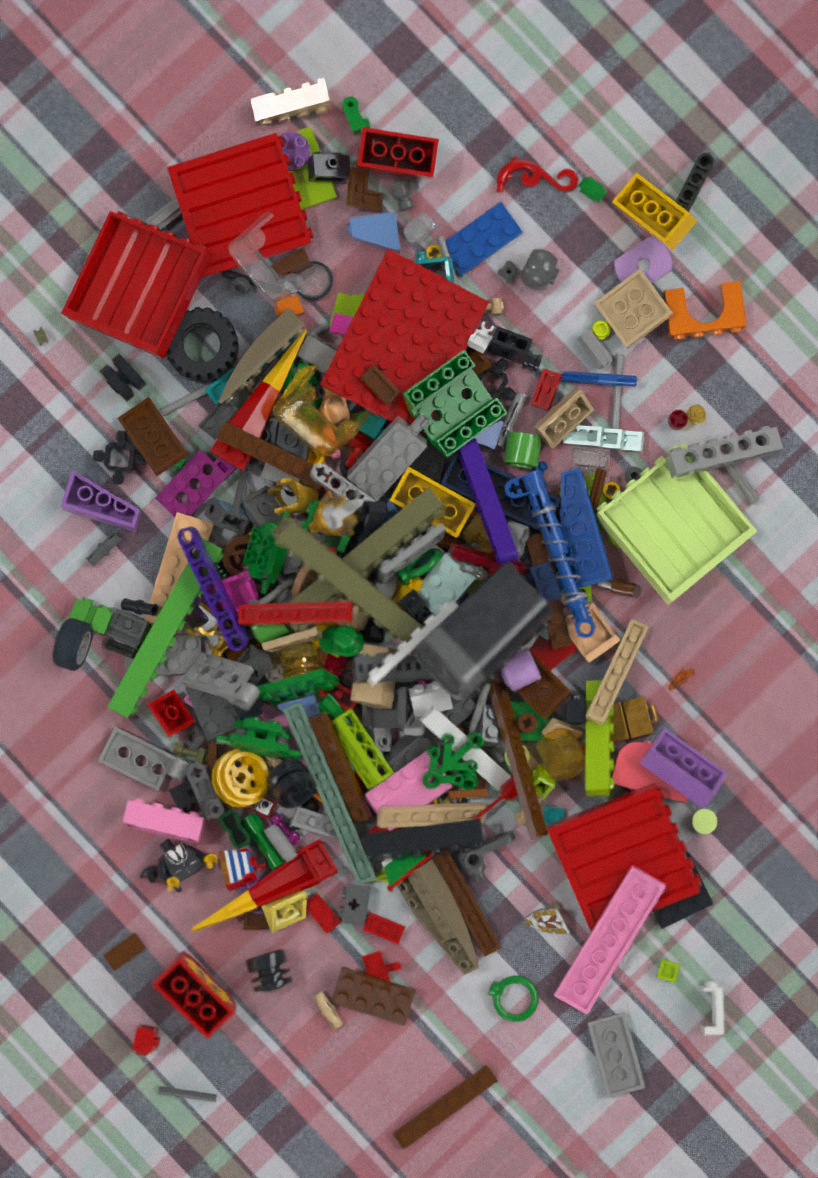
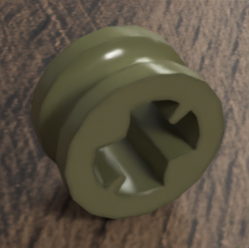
M42 327L38 331L33 330L40 346L43 345V342H49Z

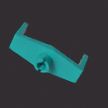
M426 251L415 253L416 261L413 262L422 267L445 264L447 281L454 283L452 258L427 259Z

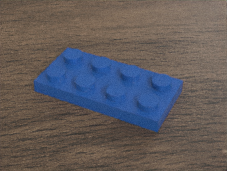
M499 202L445 240L452 258L453 267L462 277L523 234V231L502 202Z

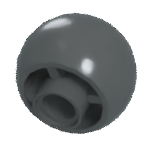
M533 249L520 276L521 281L525 286L533 290H544L548 283L553 285L560 270L555 268L558 260L548 250Z

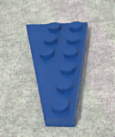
M578 467L562 472L561 532L564 540L568 542L567 549L569 552L565 553L566 557L574 559L573 564L570 565L572 574L581 576L580 580L576 582L577 588L612 579L613 575L582 469ZM559 578L558 584L560 593L565 588L562 578Z

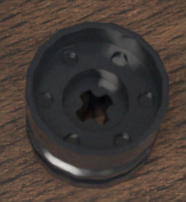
M284 949L245 960L248 973L258 972V976L253 978L251 983L260 982L261 985L253 987L254 992L273 991L293 981L292 976L283 978V974L290 972V968H280V965L287 962Z

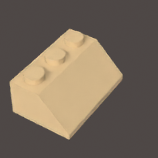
M574 388L557 405L553 406L542 419L538 420L533 429L553 449L594 409L580 389Z
M364 644L362 651L358 654L367 653L369 656H376L378 653H388V655L391 653L394 656L397 651L386 647ZM377 682L373 686L369 683H353L351 700L372 709H392L395 682Z

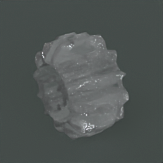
M424 213L415 217L406 225L403 232L409 242L413 245H418L429 238L435 230L436 224L430 216Z

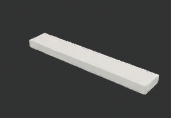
M434 706L420 718V721L440 739L444 733L452 734L455 738L452 744L454 752L467 742L468 736ZM447 737L445 741H450L451 737ZM471 748L462 757L464 761L473 759L478 764L476 771L497 790L511 778L510 774L481 748Z

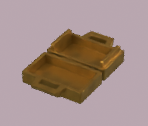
M645 696L622 701L623 707L621 702L613 704L614 717H610V723H614V735H610V741L616 743L628 740V729L631 738L654 733L652 723L659 719L655 705H647ZM649 708H652L653 720L650 719Z

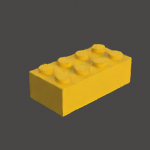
M637 172L612 201L622 213L672 251L697 223L696 219L687 210Z
M408 467L389 501L403 509L427 488H430L447 509L440 519L434 520L430 524L436 525V527L442 524L446 529L445 533L457 539L476 504Z

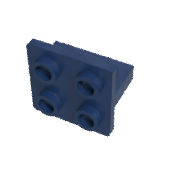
M549 561L526 569L523 578L547 603L562 598Z

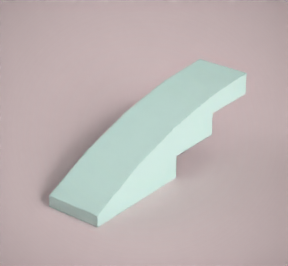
M578 425L563 439V444L642 452L644 433Z

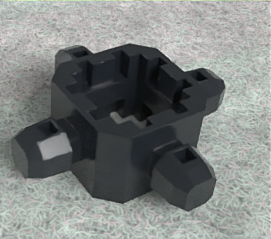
M501 358L495 364L496 367L492 365L478 375V378L481 381L487 371L497 375L503 382L495 394L489 393L490 396L494 399L499 398L502 394L504 395L503 398L512 400L516 393L510 387H506L508 377L503 372L508 366V361Z
M118 431L116 434L117 442L107 444L105 452L103 450L93 451V460L98 462L104 460V466L110 472H114L112 481L116 485L123 484V473H131L135 468V463L137 465L147 464L142 454L138 453L136 455L134 447L130 443H126L128 441L126 431ZM121 448L130 451L128 467L111 466L112 449Z

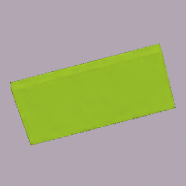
M311 126L296 131L307 139L310 145V156L315 152H320ZM307 163L299 169L289 170V173L293 172L296 183L293 184L295 192L299 191L302 202H299L301 210L337 198L332 182H309Z

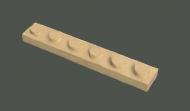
M631 619L585 718L604 725L649 626Z
M484 803L382 806L379 809L377 825L380 828L428 826L472 820L487 806ZM485 814L479 818L481 823L484 822Z

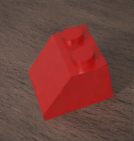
M174 689L147 705L168 738L175 736L195 722Z

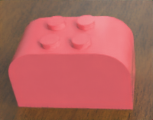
M644 740V743H628L618 750L614 760V771H611L610 778H614L615 785L637 790L656 783L657 787L662 788L665 798L682 803L687 802L686 796L640 764L645 753L652 745V741Z

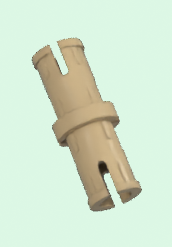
M323 991L312 997L321 1010V1015L325 1016L333 1030L344 1024L335 1011V1006L331 1005Z

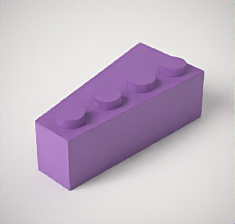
M72 470L61 503L62 511L136 532L141 517V512L138 508Z

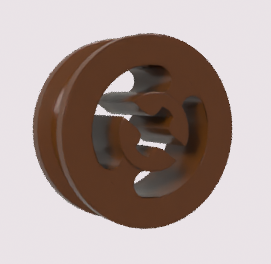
M248 534L233 536L226 542L223 548V564L231 575L249 570V568H237L231 563L229 558L230 555H234L236 563H239V554H244L246 546L235 548V546L249 544L250 535ZM242 560L241 566H248V565L244 564V563H243V560Z

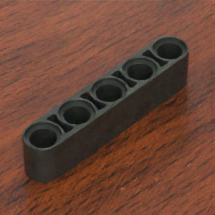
M702 153L698 156L675 201L688 212L692 208L714 164V158L709 153ZM700 160H708L709 166L703 167L700 164ZM698 176L701 179V183H693L691 177ZM683 193H690L692 195V200H685L683 198Z

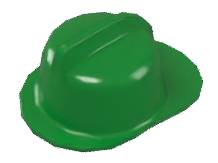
M331 626L326 628L322 632L323 637L319 639L320 648L324 652L334 655L352 657L360 653L364 647L362 634L350 626Z

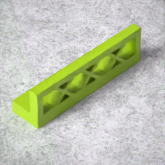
M352 709L331 721L345 755L368 790L394 774ZM347 715L352 721V727L348 726L343 719ZM356 733L361 734L363 743L358 742ZM367 749L371 750L374 754L373 759L367 756ZM377 765L381 766L386 772L384 776L381 777L377 771Z

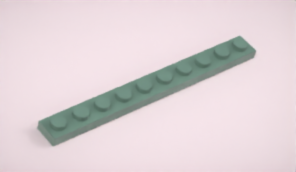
M302 701L284 707L285 716L310 774L316 783V788L358 885L376 879V873L367 857V852L309 723V717Z

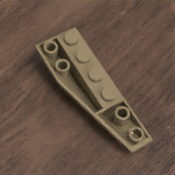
M289 308L266 328L247 349L225 385L218 401L220 404L230 402L235 397L232 393L237 389L241 391L248 384L246 380L251 375L255 378L262 371L260 367L265 362L269 364L276 357L274 354L279 349L283 351L290 344L288 340L292 336L297 338L304 331L302 327L305 324Z
M431 859L414 870L397 887L415 917L465 975L479 968L474 947L457 903Z

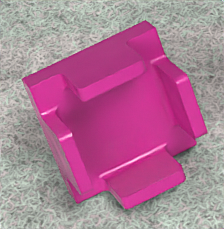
M249 570L221 579L238 616L239 605H249L251 599L261 600L253 577L249 575ZM219 601L218 608L224 611L225 604Z

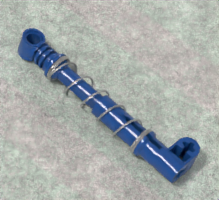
M540 470L511 479L505 485V492L510 498L515 499L528 495L533 508L531 511L532 515L537 519L536 526L540 528L543 536L542 543L546 544L549 553L548 560L556 561L559 570L554 576L555 578H562L565 586L561 591V595H568L566 600L563 601L565 607L569 611L572 610L570 614L574 615L572 620L575 619L573 623L577 635L582 638H588L595 633L596 624L592 616H589L590 611L587 612L589 607L585 606L588 600L586 593L579 592L576 582L580 580L581 576L572 574L570 565L573 564L574 559L566 557L565 553L569 552L567 549L568 542L564 540L562 535V525L557 521L555 515L556 508L554 503L550 501ZM520 479H523L527 493H524L523 489H518L517 494L511 492L513 484L520 486ZM538 495H539L540 498H541V501H542V504H543V508H544V509H542V507H541V505H540V502H539V499H538ZM585 622L591 626V630L587 634L581 631V625Z

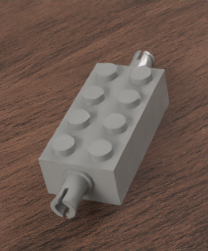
M420 413L416 420L409 425L401 417L397 416L348 470L347 478L358 489L377 502L427 447V439L419 432L430 420L427 417L424 418V414ZM351 490L346 497L349 500H354L356 494Z

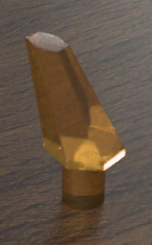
M681 668L669 683V690L672 691L687 682V678L695 675L694 669L684 670Z

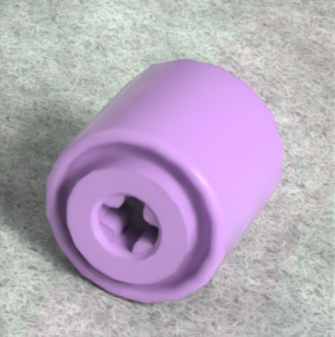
M527 647L511 660L507 659L509 663L500 670L506 685L512 691H516L542 678Z

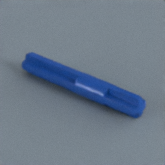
M563 371L562 381L635 387L637 385V376Z

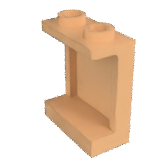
M587 603L585 605L589 607L587 612L590 611L589 616H592L596 624V631L592 636L588 638L580 637L577 635L573 623L575 619L572 620L574 615H569L565 618L570 639L587 663L620 641L596 609L594 603L591 605ZM586 622L582 623L581 631L586 634L589 633L591 626Z

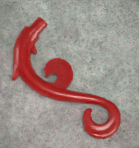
M515 155L498 172L496 192L504 193V186L507 184V180L513 177L510 174L518 169H527L533 173L532 177L528 175L527 171L522 174L521 182L524 186H536L541 176L553 187L563 192H570L576 188L578 176L572 169H563L558 173L557 179L560 180L563 176H567L570 179L569 185L563 186L556 182L539 165L526 160H517Z

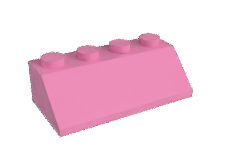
M426 751L366 793L365 796L369 805L379 815V809L382 806L428 805L453 786L452 784H440L435 789H428L423 785L422 777L425 772L429 771L430 756H428ZM434 776L429 778V782L433 781ZM387 827V828H388L389 831H391V830H393V829L396 828V827Z
M133 798V801L128 800L123 818L125 827L200 845L204 818H201V814L195 812L185 814L182 813V809L171 807V810L164 809V805L152 803V805L144 804L145 801L138 798Z

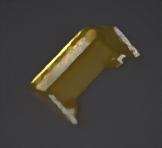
M316 365L299 369L276 403L274 415L320 457H329L356 436L370 413L366 411L352 414L349 420L341 422L336 427L311 405L315 398V390L308 381L318 367Z

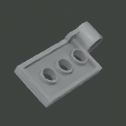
M201 652L181 680L185 687L224 697L229 703L238 705L245 710H249L260 695L259 690L255 686L247 683V680L254 672L252 666Z
M114 727L98 762L159 791L167 774L184 782L186 768L190 764L117 727ZM121 747L129 749V755L126 758L119 756L118 752ZM139 755L145 756L147 760L146 764L142 767L136 764V758ZM155 764H161L164 767L162 774L156 775L153 772Z

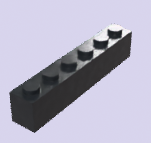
M481 819L365 834L367 857L373 863H380L384 859L389 858L401 860L405 856L418 858L422 857V854L427 853L439 855L443 851L456 853L465 848L478 850L481 846H484Z

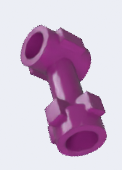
M276 813L269 819L270 825L276 824L279 826L292 846L296 845L299 842L298 840L301 839L300 835L294 830L290 832L282 822L284 817Z

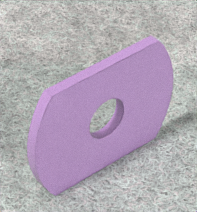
M652 237L646 238L614 260L615 272L620 282H623L638 270L636 263L641 258H645L650 262L649 270L643 273L651 284L672 270V260L667 248L660 241Z

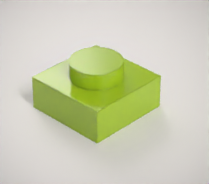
M661 959L656 978L675 983L680 964Z

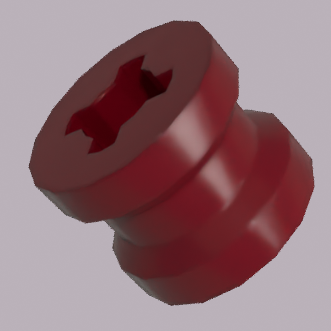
M683 410L673 411L668 418V424L674 430L683 429L688 422L687 413Z

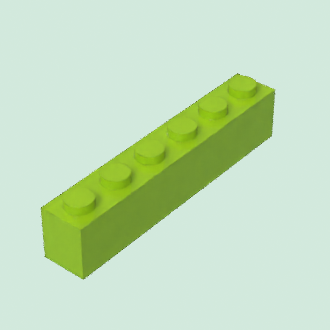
M603 680L586 681V715ZM614 705L604 725L586 718L587 796H610V789H614V778H610V771H614V759H610V753H614V741H610V735H614V723H610V717H614Z

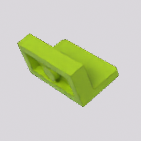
M338 293L329 328L331 327L334 313L354 316L360 295Z

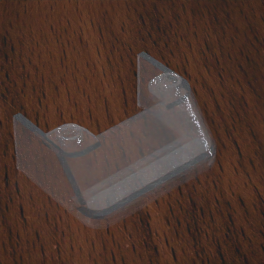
M267 211L229 244L228 251L266 298L276 303L298 292L321 271L314 266L302 277L298 274L290 273L282 279L258 251L265 244L266 240L260 228L274 216L271 212Z

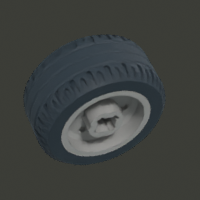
M69 618L64 621L53 647L52 658L56 666L76 671L83 665L92 641L93 631L89 623L75 618Z

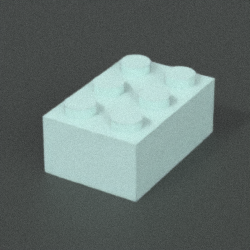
M447 552L423 580L424 583L418 594L426 603L425 606L437 616L440 613L438 609L446 601L449 604L454 600L458 604L482 574L469 561L463 560L460 562L454 560L450 552Z

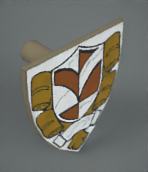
M554 902L552 908L533 911L523 921L524 924L542 932L551 934L571 933L559 911L561 906L559 902Z

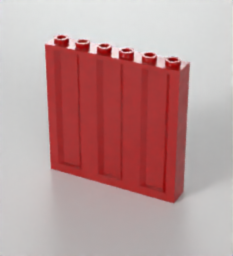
M277 132L167 167L190 241H192L191 244L197 246L199 243L207 247V251L212 255L203 277L312 243L311 239L314 236L311 227H306L305 221L308 220L305 209L301 210L299 202H302L299 191L295 192L293 186L296 183L293 172L289 173L287 167L291 165L288 154H283L281 147L285 145L282 136H278Z
M110 211L61 314L72 321L164 359L212 255L207 251V247L199 243L195 246L187 238L181 237V239H178L170 231L165 230L163 233L159 231L160 228L153 224L146 226L138 218L134 217L132 220L127 218L128 215L121 211L117 213Z
M656 783L547 825L548 834L591 932L632 865L666 884L665 889L651 911L700 893L701 880L698 874L694 875L692 868H695L691 857L687 858L685 851L687 847L683 839L680 840L677 835L680 833L677 823H672L670 818L672 816L671 809L668 804H664L663 798H665L662 788L657 787Z

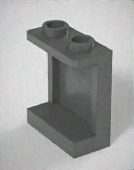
M398 687V690H394L392 709H372L361 704L362 715L360 716V722L365 729H403L412 714L409 688Z

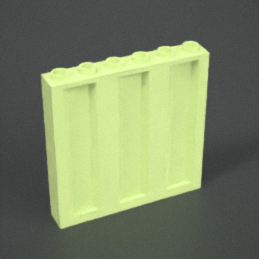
M683 443V444L680 445V446H678V445L676 444V445L673 446L671 449L677 448V447H681L682 449H686V448H688V447L685 445V443ZM661 456L654 462L655 467L651 470L647 467L639 474L641 476L640 479L637 481L633 479L626 484L627 489L624 492L619 490L611 497L612 501L609 504L604 502L597 508L598 513L595 517L666 604L669 605L753 536L757 530L707 470L672 479L666 458ZM685 456V460L688 463H692L691 458L689 456Z

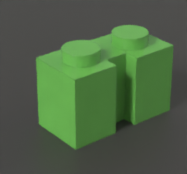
M85 597L82 600L77 598L69 618L87 622L91 625L92 630L106 635L105 633L114 613L110 612L111 608L100 604V607L92 605L94 601Z

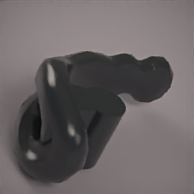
M157 865L145 868L140 873V878L143 879L147 875L149 882L155 883L157 875L154 872H157ZM180 884L178 889L176 886H174L175 890L178 893L182 891Z

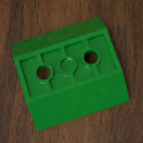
M465 350L403 393L408 411L414 420H416L420 413L424 414V418L427 417L430 420L422 431L430 443L446 457L508 414L498 398L493 399L475 374L472 369L475 364ZM463 389H467L470 392L468 400L464 399L461 395ZM433 411L440 413L439 421L432 419L431 413Z

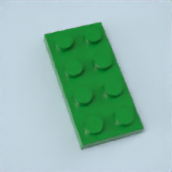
M322 668L256 688L260 692L258 698L268 702L270 705H278L284 700H296L302 695L310 696L320 690H332L333 687L340 685L339 677Z

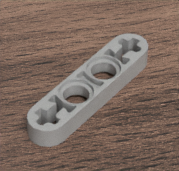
M319 463L311 468L310 475L314 481L335 496L343 494L347 503L359 499L360 496L363 503L365 501H374L370 496L325 464ZM322 468V474H324L325 476L331 474V476L327 479L326 483L324 482L326 477H324L323 475L318 477V472L316 471V469L318 470ZM333 478L338 479L340 482L338 489L331 487L330 482ZM347 490L355 492L356 497L354 500H349L346 497ZM361 505L359 508H357V510H356V511H358L359 513H360V510H361L362 505Z

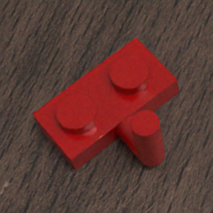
M352 428L344 437V440L354 448L345 465L351 468L360 453H364L374 442L355 428Z
M381 950L362 956L368 975L390 981L388 972L401 969L400 962L385 965Z

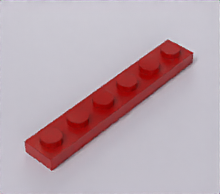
M352 602L239 605L238 624L353 623L354 604Z

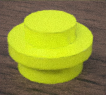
M599 320L593 324L592 332L597 339H605L609 336L611 328L606 321Z

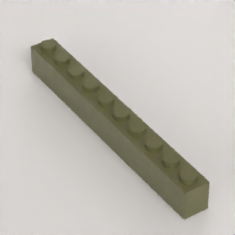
M427 488L342 560L367 579L373 570L379 569L384 561L389 557L395 556L402 546L411 543L419 532H424L428 529L430 523L440 519L447 509L432 490ZM318 578L289 603L339 602V598L344 593L338 594L331 587L332 583L329 581L325 583ZM310 624L289 625L298 633L307 629Z
M288 515L273 530L274 541L280 547L286 546L290 549L289 554L295 559L300 557L307 569L310 571L316 570L318 572L317 576L325 583L329 581L333 584L331 587L338 594L343 592L346 595L345 599L348 602H352L354 605L358 604L361 607L359 610L364 615L374 617L373 621L380 628L385 626L388 629L387 633L395 640L399 638L402 642L405 640L408 643L412 639L411 634L418 627L421 630L424 628L416 619Z

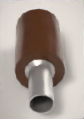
M612 579V582H599L598 587L608 588L610 593L633 597L635 583Z

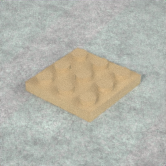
M638 269L594 303L627 349L674 315L641 269Z

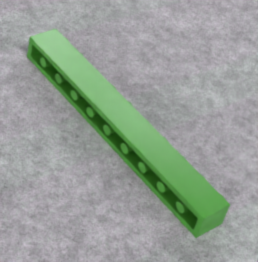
M202 538L213 563L219 564L224 555L221 553L223 549ZM195 549L193 555L199 558L200 551ZM189 562L107 706L127 718L130 714L135 715L139 708L137 705L139 698L143 699L149 690L146 688L148 682H153L158 674L155 671L158 664L163 665L167 658L165 654L167 648L173 647L177 640L174 637L177 630L182 631L186 624V621H184L186 614L190 615L196 606L193 604L195 598H200L203 593ZM202 566L201 572L207 576L209 571L207 567Z

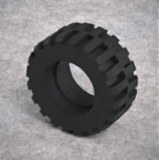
M195 307V310L191 311L188 309L166 352L168 360L173 368L188 380H196L201 383L208 380L209 382L215 381V378L224 375L227 370L229 371L232 368V364L236 362L237 352L239 351L236 331L230 320L219 311H213L207 307L205 309ZM201 327L214 331L220 341L217 355L207 362L193 361L184 350L186 336L192 330Z

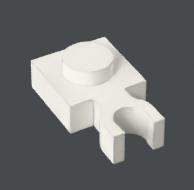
M484 321L480 329H476L467 342L469 347L481 353H484L492 339L490 335L494 329V326L486 329L484 327L486 322Z

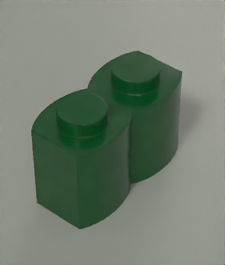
M230 809L219 816L221 826L229 833L230 842L236 849L239 850L251 843V836L247 829L242 826L241 818L235 810Z

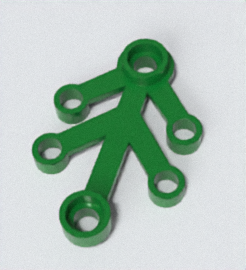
M478 732L470 733L467 737V742L451 755L452 744L455 738L450 733H444L441 738L444 743L442 765L437 769V758L440 756V750L436 746L429 747L427 750V754L430 756L429 771L425 772L422 777L423 785L428 789H435L440 784L461 785L464 778L460 773L455 772L451 776H444L443 774L448 770L475 772L478 764L473 759H469L466 762L457 761L471 748L479 749L484 743L483 736ZM450 736V741L446 742V738ZM476 736V740L471 742L472 738ZM433 750H436L435 755H431ZM471 763H474V766L472 768H469V765ZM434 776L433 781L429 782V778ZM459 776V780L455 782V778Z

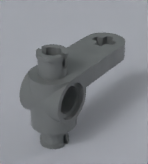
M198 762L189 764L186 768V776L205 820L218 818L224 813L223 805L215 793L205 767ZM193 767L201 769V772L198 773L199 777L191 775Z
M506 831L484 841V846H481L478 850L462 849L460 852L461 860L465 865L468 875H473L475 882H480V878L482 880L486 879L483 871L486 869L483 854L513 842L516 839L514 832ZM475 854L477 856L476 860L469 863V856Z

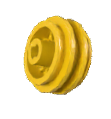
M238 748L223 754L216 761L212 770V784L216 794L223 802L232 807L244 808L259 802L266 795L269 788L266 784L269 769L260 755L242 752ZM235 762L240 763L239 768L235 766ZM243 789L245 794L240 793V790Z

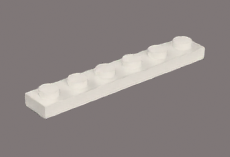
M453 600L448 604L446 601L438 609L440 613L436 617L432 614L424 622L426 626L422 630L418 627L411 634L412 639L408 643L404 640L397 647L398 652L394 656L390 653L383 660L384 665L380 669L376 666L369 673L370 678L367 682L371 686L375 685L458 607L457 603Z

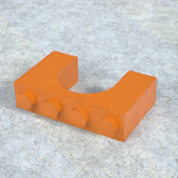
M741 281L726 282L720 285L722 313L717 320L710 323L698 322L689 315L684 288L665 290L663 293L664 301L674 314L667 319L669 338L674 337V340L686 339L685 336L693 335V338L704 337L706 333H712V336L722 335L723 331L731 330V333L742 332V329H745L747 324Z

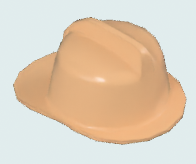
M324 388L325 396L322 397L323 401L319 408L321 417L327 422L328 426H332L335 423H346L350 418L346 399Z

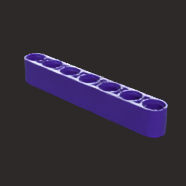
M473 438L459 448L457 453L495 559L500 566L507 561L510 563L518 560V552L476 438Z
M192 526L181 529L177 535L178 541L227 645L233 651L245 648L249 642L248 635L243 625L238 624V614L198 530ZM186 531H189L192 535L190 541L185 538ZM194 548L200 551L199 558L193 555ZM202 566L207 567L209 571L207 576L202 574ZM210 584H214L217 587L216 593L210 591ZM219 601L225 604L224 611L218 608ZM227 619L233 621V628H229L226 625ZM236 636L241 638V646L236 645L234 641Z

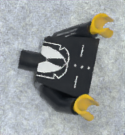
M167 839L160 844L165 854L158 859V878L167 885L168 891H172L174 886L178 889L180 882L200 871L205 866V863L209 869L213 868L212 862L218 863L217 856L215 854H206L190 845H186L184 842L175 847L171 840Z

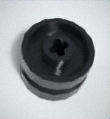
M117 354L112 359V363L118 371L115 372L109 365H105L99 372L107 380V384L128 402L134 397V392L128 385L131 384L136 390L140 391L147 383L120 354Z
M297 759L281 762L269 772L266 778V784L273 793L277 803L286 809L304 804L313 796L316 790L315 781L308 773L303 762Z

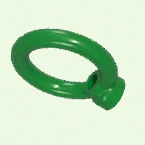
M437 548L429 549L404 569L395 573L397 578L403 585H406L410 582L411 578L421 576L435 567L442 558V552ZM434 556L423 566L410 571L417 563Z
M515 975L506 977L500 982L493 981L488 991V995L493 997V1005L496 1012L503 1019L510 1022H521L528 1019L538 1006L537 989L529 979L523 976ZM513 983L524 985L531 995L529 1007L520 1014L508 1013L504 1010L500 1001L504 988Z

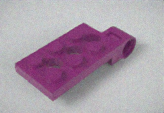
M200 449L155 499L174 517L177 512L192 516L211 494L238 468L221 458L214 462ZM206 464H210L213 467V472L210 475H206L203 472V467ZM193 478H197L200 481V486L197 489H193L190 485V481ZM180 492H184L187 495V500L184 503L179 502L177 499V495Z

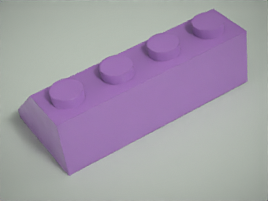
M665 728L662 729L640 761L642 766L702 809L714 797L727 775V772Z

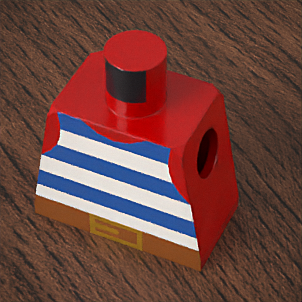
M250 849L219 852L224 882L229 892L256 881V870L266 867L264 856L253 858Z

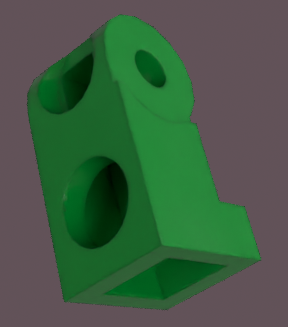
M351 96L345 98L342 104L343 112L353 136L359 134L363 127L371 128L368 118L362 119L358 100Z

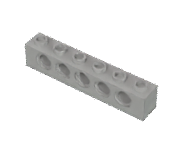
M764 426L759 428V431H744L740 436L736 437L734 434H731L717 441V438H714L702 445L693 443L688 445L686 449L681 447L673 448L665 458L671 478L673 479L777 454L783 449L777 427L770 428V426ZM756 439L761 440L762 446L756 443ZM738 443L743 444L745 450H741L738 446ZM721 447L725 448L726 451H727V454H723V453L721 452L720 448H721ZM703 452H707L710 458H705ZM685 456H689L692 463H688L685 460Z

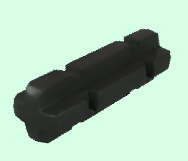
M108 639L105 644L106 649L128 658L134 659L138 653L137 649Z

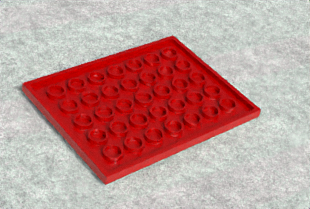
M387 249L330 362L320 386L389 422H392L399 416L411 425L415 420L408 411L403 393L461 351H466L467 342L471 335L474 334L489 301ZM372 365H375L400 391L387 406L359 379ZM421 430L419 433H420L422 436H424V433H423V431Z

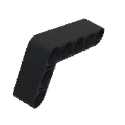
M365 501L362 504L357 518L358 522L355 524L354 534L350 538L345 556L383 525L387 513V506L384 502ZM368 577L367 580L375 586L372 580Z

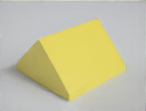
M299 891L261 906L272 933L306 918V893L304 891Z

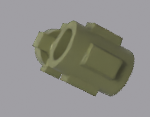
M175 742L172 754H176L175 756L180 757L183 754L195 757L194 762L205 764L208 761V748L199 746L196 751L183 747L184 743Z

